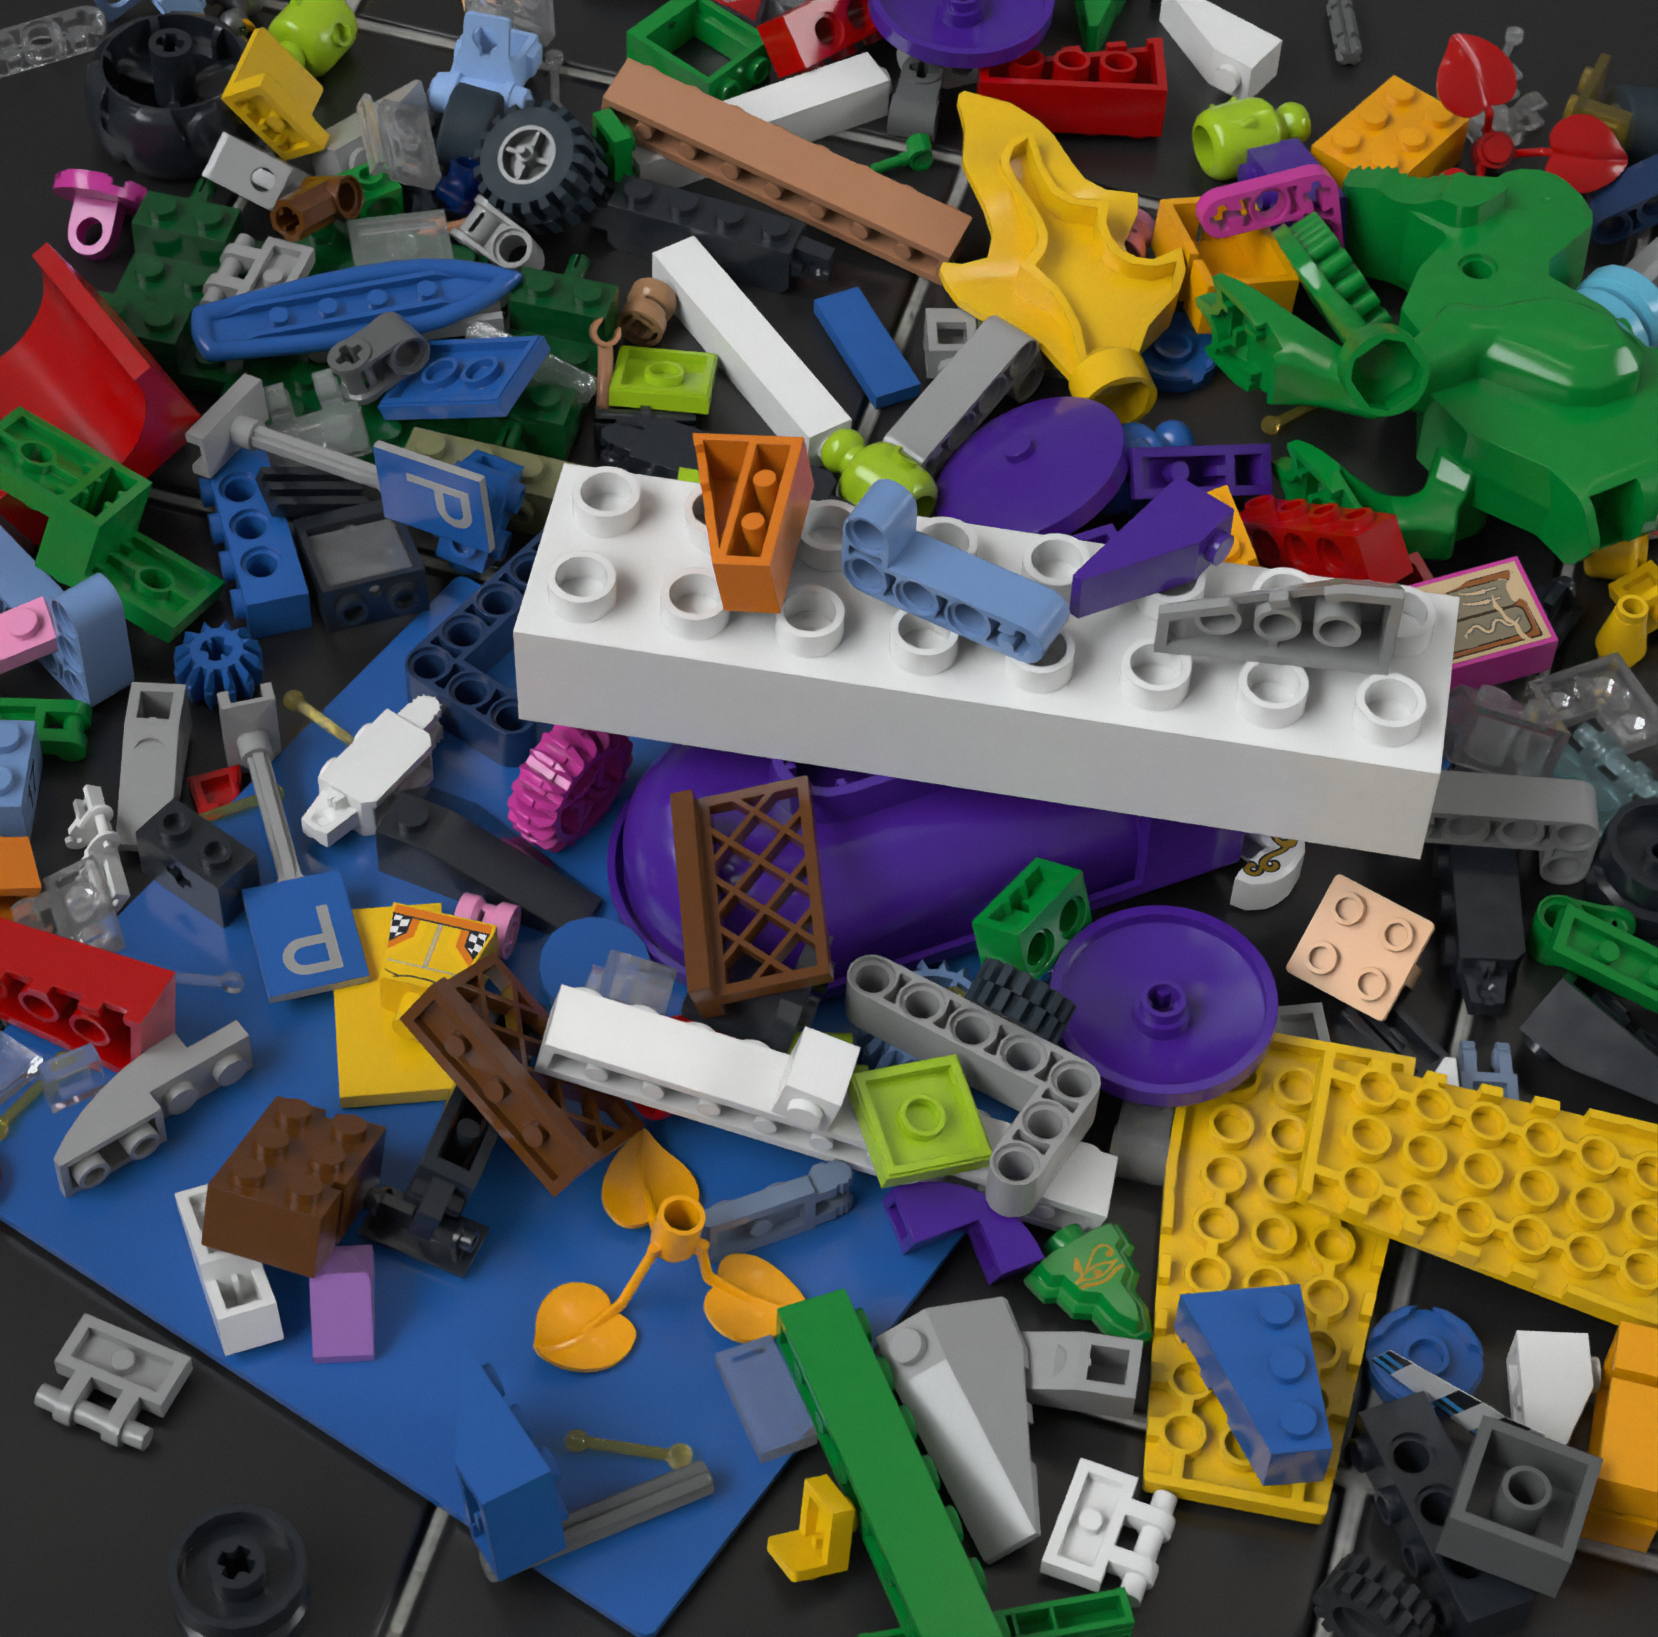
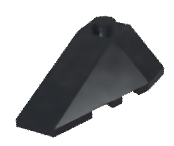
M427 785L400 791L375 830L378 869L380 872L457 901L460 900L463 893L469 892L483 896L486 903L497 906L502 902L519 905L521 907L520 924L551 936L553 932L569 921L590 916L595 917L602 906V899L477 803Z

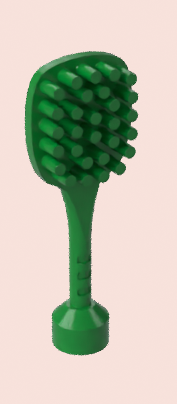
M1314 211L1289 228L1284 223L1272 231L1273 236L1312 303L1344 344L1338 356L1337 374L1343 389L1354 404L1366 413L1382 417L1403 413L1414 406L1420 400L1428 385L1430 372L1428 359L1413 337L1404 329L1396 326L1386 309L1380 306V300L1369 285L1366 284L1368 282L1359 269L1352 264L1353 260L1347 251L1341 247L1340 242L1327 224Z

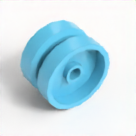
M1612 264L1597 268L1574 289L1604 306L1617 319H1626L1630 323L1634 335L1647 347L1654 346L1658 349V288L1647 277L1631 268Z

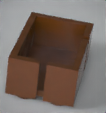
M276 1096L207 1185L201 1245L315 1278L334 1251L335 1243L339 1244L362 1211L364 1198L371 1187H379L387 1127L366 1122L363 1118L350 1114L342 1115L337 1113L333 1119L325 1117V1109L311 1106L304 1100Z

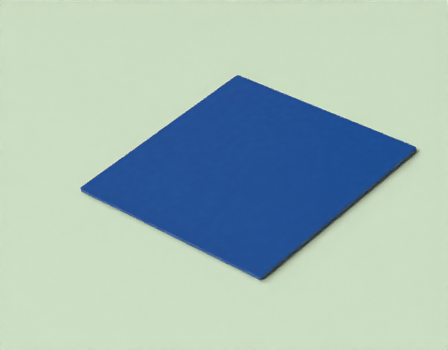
M456 577L430 603V610L422 611L271 762L301 874L309 876L340 869L351 909L389 907L393 905V902L405 905L441 903L442 913L454 916L459 901L380 872L378 869L376 835L363 836L352 829L330 847H326L316 839L303 833L301 818L320 794L318 776L325 763L333 757H338L353 743L361 727L367 723H373L386 709L398 714L408 704L405 675L406 657L410 651L482 586L467 577ZM513 648L486 675L517 693L515 653ZM537 722L538 744L541 741L542 734L551 732L555 724ZM443 729V739H440V743H436V747L432 750L434 779L428 786L477 803L521 837V833L515 830L513 823L508 820L510 808L507 806L508 798L514 792L511 788L512 782L519 777L521 772L519 767L514 768L500 765ZM629 736V740L633 742L631 753L633 762L626 770L629 773V778L622 784L619 790L621 796L615 798L610 806L611 812L605 813L597 825L590 829L585 836L577 839L574 846L565 845L562 850L553 853L550 850H544L538 845H532L602 899V906L595 917L609 918L619 922L608 887L607 853L609 839L622 806L635 790L652 762L663 750L672 744L670 742ZM251 782L211 823L257 854L260 884L262 886L277 882L278 876L253 782ZM153 880L89 945L176 972L175 1033L188 1048L237 1020L249 1035L254 1068L248 1070L237 1082L229 1086H221L196 1100L194 1105L187 1111L165 1118L164 1124L167 1141L161 1143L149 1156L139 1160H132L108 1174L97 1186L90 1189H82L72 1196L65 1198L60 1191L53 1158L65 1135L82 1110L118 1073L10 1024L0 1034V1220L468 1527V1519L454 1462L459 1349L466 1345L469 1346L481 1366L490 1363L494 1367L504 1388L505 1396L502 1398L508 1407L514 1404L520 1406L531 1427L533 1437L530 1440L536 1449L546 1446L552 1454L561 1475V1480L554 1483V1486L561 1495L567 1512L586 1506L696 1460H702L713 1478L714 1491L712 1494L532 1567V1569L636 1637H655L815 1431L778 1348L776 1338L762 1343L746 1344L730 1340L720 1334L711 1325L704 1312V1299L712 1286L703 1281L697 1255L693 1254L690 1258L677 1263L666 1262L658 1257L626 1308L619 1313L626 1317L636 1330V1339L633 1347L621 1362L606 1370L583 1373L564 1370L543 1360L533 1349L536 1315L544 1298L553 1289L562 1284L583 1282L602 1289L607 1294L611 1304H613L619 1298L644 1258L650 1244L652 1230L649 1224L637 1229L623 1228L608 1216L601 1200L603 1180L611 1161L624 1144L579 1176L566 1190L554 1198L499 1134L482 1175L461 1213L463 1217L490 1227V1231L464 1279L358 1236L357 1232L369 1212L365 1209H362L339 1244L335 1243V1246L373 1245L374 1361L314 1364L309 1277L264 1263L262 1265L277 1302L284 1339L225 1356L196 1269L174 1193L209 1184L276 1096L304 1100L311 1106L325 1109V1117L333 1119L337 1113L342 1115L350 1114L359 1116L366 1122L387 1127L380 1184L377 1189L380 1190L385 1184L405 1192L446 1100L341 1108L334 990L270 1004L246 909L223 928ZM520 924L512 953L508 959H501V961L538 1003L547 1006L546 1012L550 1015L552 1006L544 990L541 989L538 979L541 950L550 935ZM978 949L946 960L949 971L953 973H958L967 966L971 974V982L981 967ZM943 961L929 965L928 968L938 969ZM1056 962L1038 980L1048 984L1049 988ZM651 963L648 992L640 1005L648 1006L657 1011L659 1015L669 1018L673 1015H680L683 1001L688 993L687 987L670 978ZM488 978L484 984L485 990L499 995L501 991ZM845 994L820 1001L810 1028L819 1032L852 1033L853 1045L856 1046L858 1028L848 1020L845 1014ZM859 1052L857 1065H864L862 1062V1052ZM532 1056L528 1067L535 1069L537 1057ZM971 1087L970 1091L977 1109L988 1113L991 1118L1012 1124L1020 1113ZM565 1098L566 1111L583 1116L581 1103ZM623 1099L644 1123L645 1127L642 1129H646L661 1147L682 1162L691 1172L699 1189L698 1202L704 1210L720 1201L735 1200L764 1190L767 1186L776 1182H787L805 1175L808 1176L813 1165L821 1162L828 1163V1161L675 1114L660 1121L650 1120L644 1117L630 1100ZM598 1110L600 1123L620 1129L606 1112ZM852 1169V1172H854L853 1181L849 1190L851 1189L853 1202L851 1209H848V1213H844L843 1216L837 1215L833 1220L815 1225L814 1229L745 1252V1254L757 1256L775 1266L799 1289L805 1299L845 1288L854 1309L861 1307L867 1315L872 1331V1342H870V1345L875 1353L879 1348L876 1337L897 1325L965 1237L967 1231L903 1255L881 1202L893 1188L902 1185L881 1189L877 1176ZM721 1261L711 1264L712 1271L716 1275Z

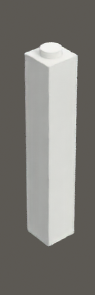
M865 52L724 100L723 102L736 105L753 116L771 124L782 126L788 132L812 142L887 116L889 94L892 93V81L887 70L883 67L880 68L870 54ZM637 144L635 151H632V167L635 176L675 188L708 178Z
M695 236L653 252L652 278L665 282L675 291L677 307L674 314L707 353L718 355L719 368L777 436L804 437L810 465L816 467L823 466L824 464L821 460L823 444L835 431L841 428L851 429L852 419Z

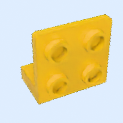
M264 27L255 29L221 99L284 161L324 150L330 137L312 116L323 92L322 85Z

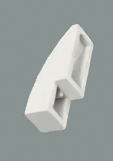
M205 1184L174 1194L196 1269L225 1356L284 1339L277 1302L262 1263L201 1245L208 1185Z

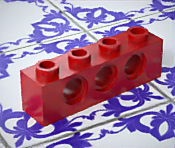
M808 0L756 27L779 78L795 72L801 75L824 67L822 60L829 56L832 63L846 58L857 52L854 43L862 40L864 46H867L884 38L871 19L868 0Z
M1262 495L1249 500L1244 505L1245 510L1239 513L1257 556L1259 566L1262 568L1286 567L1315 576L1335 579L1372 580L1385 583H1396L1414 572L1396 514L1374 512L1369 507L1357 509L1339 507L1337 503L1323 505L1306 503L1305 499H1275L1273 495Z

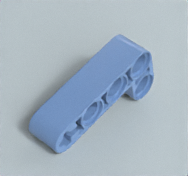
M878 479L875 481L843 525L841 567L847 581L854 588L871 597L1025 663H1036L1041 660L1069 619L1070 610L1065 599L1047 586L916 531L917 504L912 494L896 481L889 479Z

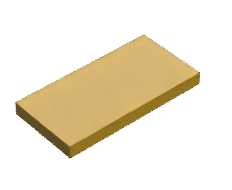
M441 903L410 905L442 913ZM392 906L352 909L370 974V982L334 990L341 1108L442 1101L447 1099L454 1084V1081L418 1040L404 1038L393 1030L392 1022L396 1013L387 1011L381 1005L379 977Z

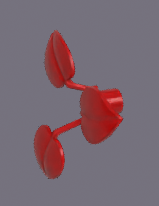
M1458 33L1449 38L1445 54L1437 71L1436 90L1438 98L1445 109L1458 117L1471 118L1484 110V125L1481 127L1483 136L1474 141L1470 150V157L1475 166L1476 176H1485V172L1501 169L1507 166L1513 158L1549 157L1545 171L1559 176L1577 192L1584 194L1608 185L1623 172L1628 164L1627 154L1611 129L1600 119L1587 114L1570 115L1559 121L1550 132V148H1515L1512 139L1507 134L1493 131L1492 128L1494 120L1492 106H1499L1509 102L1516 92L1517 79L1513 64L1502 50L1481 37ZM1450 168L1443 172L1449 176L1465 171L1459 168Z

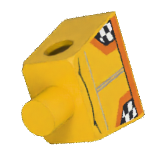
M393 902L379 982L381 1005L387 1011L396 1013L392 1022V1028L398 1035L407 1039L417 1040L399 1018L433 983L443 977H446L447 980L492 952H495L499 957L497 925ZM486 974L483 975L484 984L489 978Z

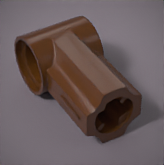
M352 175L308 176L302 181L299 189L276 201V207L269 213L273 229L283 235L286 241L295 242L304 239L338 219H354L363 208V189L358 179Z

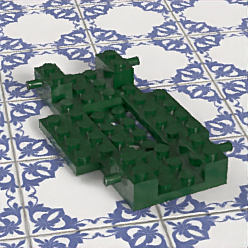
M200 178L196 182V186L188 198L147 191L131 222L135 253L116 291L112 294L97 290L177 386L218 394L220 399L244 373L262 380L269 419L264 423L266 428L374 465L376 463L373 445L378 440L405 448L414 427L567 461L597 384L598 347L589 336L590 325L594 320L603 317V321L597 329V335L600 340L607 342L613 337L614 331L617 329L616 320L619 315L618 285L584 279L591 263L588 257L583 254L579 260V254L576 253L570 257V262L564 274L523 266L521 270L523 275L522 283L513 289V292H509L500 299L504 331L456 336L455 338L432 339L544 336L551 350L506 417L385 420L378 409V405L388 390L376 401L367 405L357 406L346 402L340 391L342 381L337 374L332 372L327 362L330 351L207 362L199 353L192 338L191 313L194 307L200 305L204 296L203 286L208 277L218 272L221 266L220 256L225 247L230 243H234L237 236L244 232L241 209L210 203L217 187L210 179H207L205 183L204 178ZM337 220L304 239L293 242L315 249L316 262L308 277L367 264L423 258L460 259L492 264L485 256H479L465 246ZM255 240L254 248L261 249L265 242ZM246 271L244 274L238 275L237 278L245 279L249 271ZM345 355V356H344L345 362H346V361L350 362L349 359H348V356ZM364 382L366 388H369V383Z

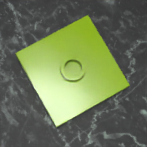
M622 345L619 349L609 388V406L640 408V405L651 406V409L709 414L717 374L718 355L715 353Z
M957 1054L852 1074L847 1092L881 1189L989 1167L993 1151Z

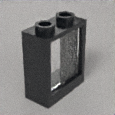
M382 499L293 519L298 559L328 634L430 610L426 571L406 524L385 517Z

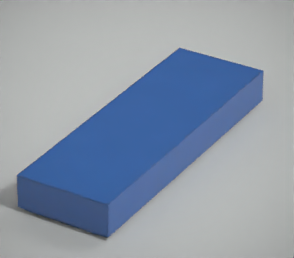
M859 287L814 300L813 312L875 410L920 396V381Z

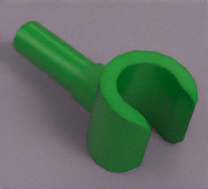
M926 133L911 135L906 141L905 152L869 165L870 168L879 174L908 165L916 171L929 169L933 163L930 136Z

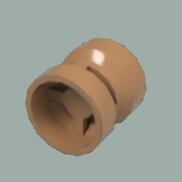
M649 277L635 281L627 296V303L621 309L616 320V327L621 328V335L627 341L642 347L658 344L666 331L667 321L670 320L677 307L675 291L659 279Z

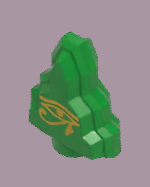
M1075 1223L1063 1227L1051 1236L1042 1249L1045 1259L1024 1279L1026 1287L1043 1304L1056 1303L1072 1319L1092 1320L1103 1335L1142 1340L1143 1347L1152 1343L1153 1333L1149 1311L1135 1291L1140 1278V1274L1131 1260L1135 1246L1122 1226L1109 1223L1086 1233L1081 1225Z

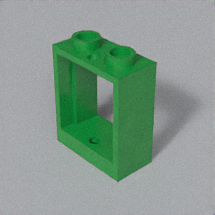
M670 0L626 32L627 59L630 58L643 65L652 66L661 73L686 85H693L702 92L721 101L742 95L755 84L763 82L770 74L771 59L758 30L711 0ZM693 37H696L731 59V61L707 77L671 53Z

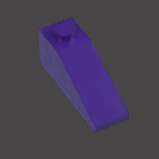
M1270 443L1129 448L1131 500L1154 499L1178 476L1205 492L1228 485L1233 498L1272 494Z
M1176 477L1073 574L1069 606L1070 614L1079 619L1195 581L1211 564L1214 566L1221 564L1231 551L1234 543V537L1231 535L1234 509L1182 477Z

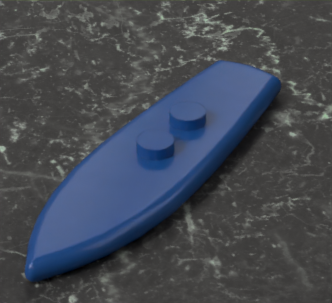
M423 258L355 266L261 288L196 306L191 313V333L199 353L207 362L330 351L338 342L349 338L385 312L400 314L420 334L447 327L473 316L499 301L522 283L523 275L519 271L492 264L460 259Z

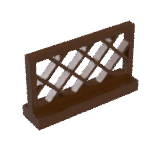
M808 775L699 799L696 798L692 789L670 793L687 991L702 1018L725 1015V1004L833 982L812 784ZM793 797L799 798L800 808L785 826L767 815L777 801ZM738 810L745 814L747 817L730 837L715 829L714 814ZM759 823L777 834L760 856L742 846V843ZM801 827H802L803 837H802L801 835L797 834V832L800 830ZM789 842L805 852V857L790 875L771 864ZM716 843L721 845V848L718 851ZM733 854L752 864L735 886L730 885L719 877V871ZM764 872L783 883L765 905L746 894ZM806 877L808 879V886L802 882ZM794 891L810 900V907L796 924L777 914ZM721 892L726 894V897L723 900L721 898ZM738 903L757 913L740 936L724 928V920ZM769 921L788 933L770 956L751 944ZM812 926H813L814 936L811 935L810 933H808L809 929H810ZM726 941L732 944L728 950L726 949ZM800 941L815 949L816 966L792 970L782 964ZM743 953L762 963V966L751 979L730 983L729 970Z
M492 952L447 980L446 977H443L433 983L399 1019L555 1198L566 1190L579 1176L630 1140L645 1125L620 1097L535 1072L534 1068L528 1067L526 1054L538 1058L549 1014L495 952ZM486 974L502 992V996L485 990L483 975ZM488 1010L504 1015L506 1028L489 1022ZM522 1022L530 1025L539 1035L540 1040L524 1035ZM565 1098L581 1103L583 1116L566 1111ZM598 1110L606 1112L620 1129L600 1123Z

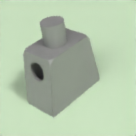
M226 132L222 133L202 173V176L271 212L276 207L277 200L299 189L302 181L306 177L312 176L258 146Z

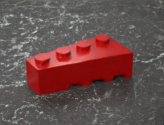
M1162 37L1146 39L1145 47L1127 48L1125 41L1106 43V51L1086 53L1081 50L1079 45L1062 47V50L1058 51L1054 56L1045 57L1040 51L1031 50L1010 62L978 68L976 94L1015 105L1038 119L1051 133H1079L1085 136H1098L1100 134L1125 135L1131 138H1144L1146 136L1162 137L1168 92Z
M0 917V1019L116 1073H119L146 1050L175 1033L176 972Z

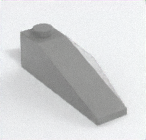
M1336 578L1159 605L1154 652L1389 675L1405 601V589L1395 583Z
M995 1297L925 1308L877 1336L876 1340L880 1351L887 1359L891 1368L894 1387L903 1405L906 1404L911 1411L916 1430L931 1456L983 1561L990 1565L1041 1536L1036 1464L1031 1461L1028 1426L1033 1424L1032 1405L1027 1402L1025 1371L1030 1370L1029 1354L1008 1300L1004 1297Z

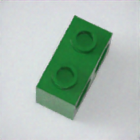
M1036 857L972 921L981 965L986 957L994 958L1004 964H1010L1017 970L1024 971L1032 975V978L1039 980L1058 960L1067 944L1080 931L1093 923L1083 871Z

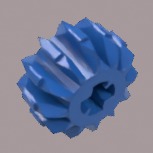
M225 620L219 628L212 629L204 622L201 633L185 631L183 644L175 647L173 655L176 684H186L187 695L191 704L205 700V703L212 711L218 704L217 693L228 691L230 702L235 703L238 697L252 699L255 686L262 684V678L264 677L262 648L259 646L258 640L251 639V635L246 627L232 631L227 620Z

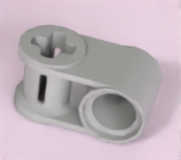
M477 195L474 199L476 206L459 228L453 227L449 232L461 245L470 248L479 256H485L492 265L519 271L520 273L523 266L542 270L544 267L545 257L540 246L526 230L513 222L499 208L496 209L488 203V200L481 195ZM527 246L526 254L520 261L515 263L509 262V256L516 247Z

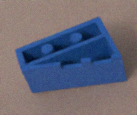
M1300 1284L1180 1294L1173 1328L1182 1343L1186 1342L1201 1368L1200 1376L1208 1390L1212 1389L1226 1412L1228 1416L1227 1424L1263 1486L1323 1481L1333 1447Z

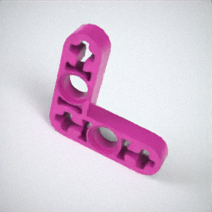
M1317 164L1304 165L1211 189L1200 197L1196 205L1198 221L1210 236L1216 238H1226L1289 221L1295 224L1315 211L1325 223L1329 224V229L1334 233L1341 247L1344 248L1338 187L1330 173L1323 166ZM1318 181L1321 186L1316 188L1315 194L1316 202L1320 207L1314 208L1311 199L1306 193L1311 191V183ZM1267 191L1278 192V201L1271 209L1267 211L1255 209V202L1262 193ZM1241 199H1242L1244 208H1245V210L1247 211V214H1245V215H1242V213L1239 211L1240 209H1243V207H1242V205H1241V203H1240V200H1241ZM1225 205L1227 210L1223 211V219L1215 221L1213 216L1217 215V207Z

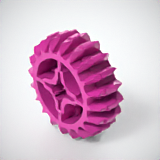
M554 725L553 730L549 733H543L540 743L534 749H530L529 758L524 764L519 766L521 770L519 777L512 782L511 788L514 792L508 798L507 806L510 808L508 820L513 823V828L520 832L521 837L532 845H538L544 850H550L553 853L562 850L565 845L574 846L577 839L585 836L590 829L597 825L605 813L611 812L610 806L613 801L621 796L619 790L622 784L629 778V773L626 770L633 762V756L631 755L633 742L626 735Z

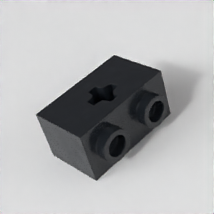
M175 798L135 832L142 872L223 928L245 909L241 890L261 886L257 854Z

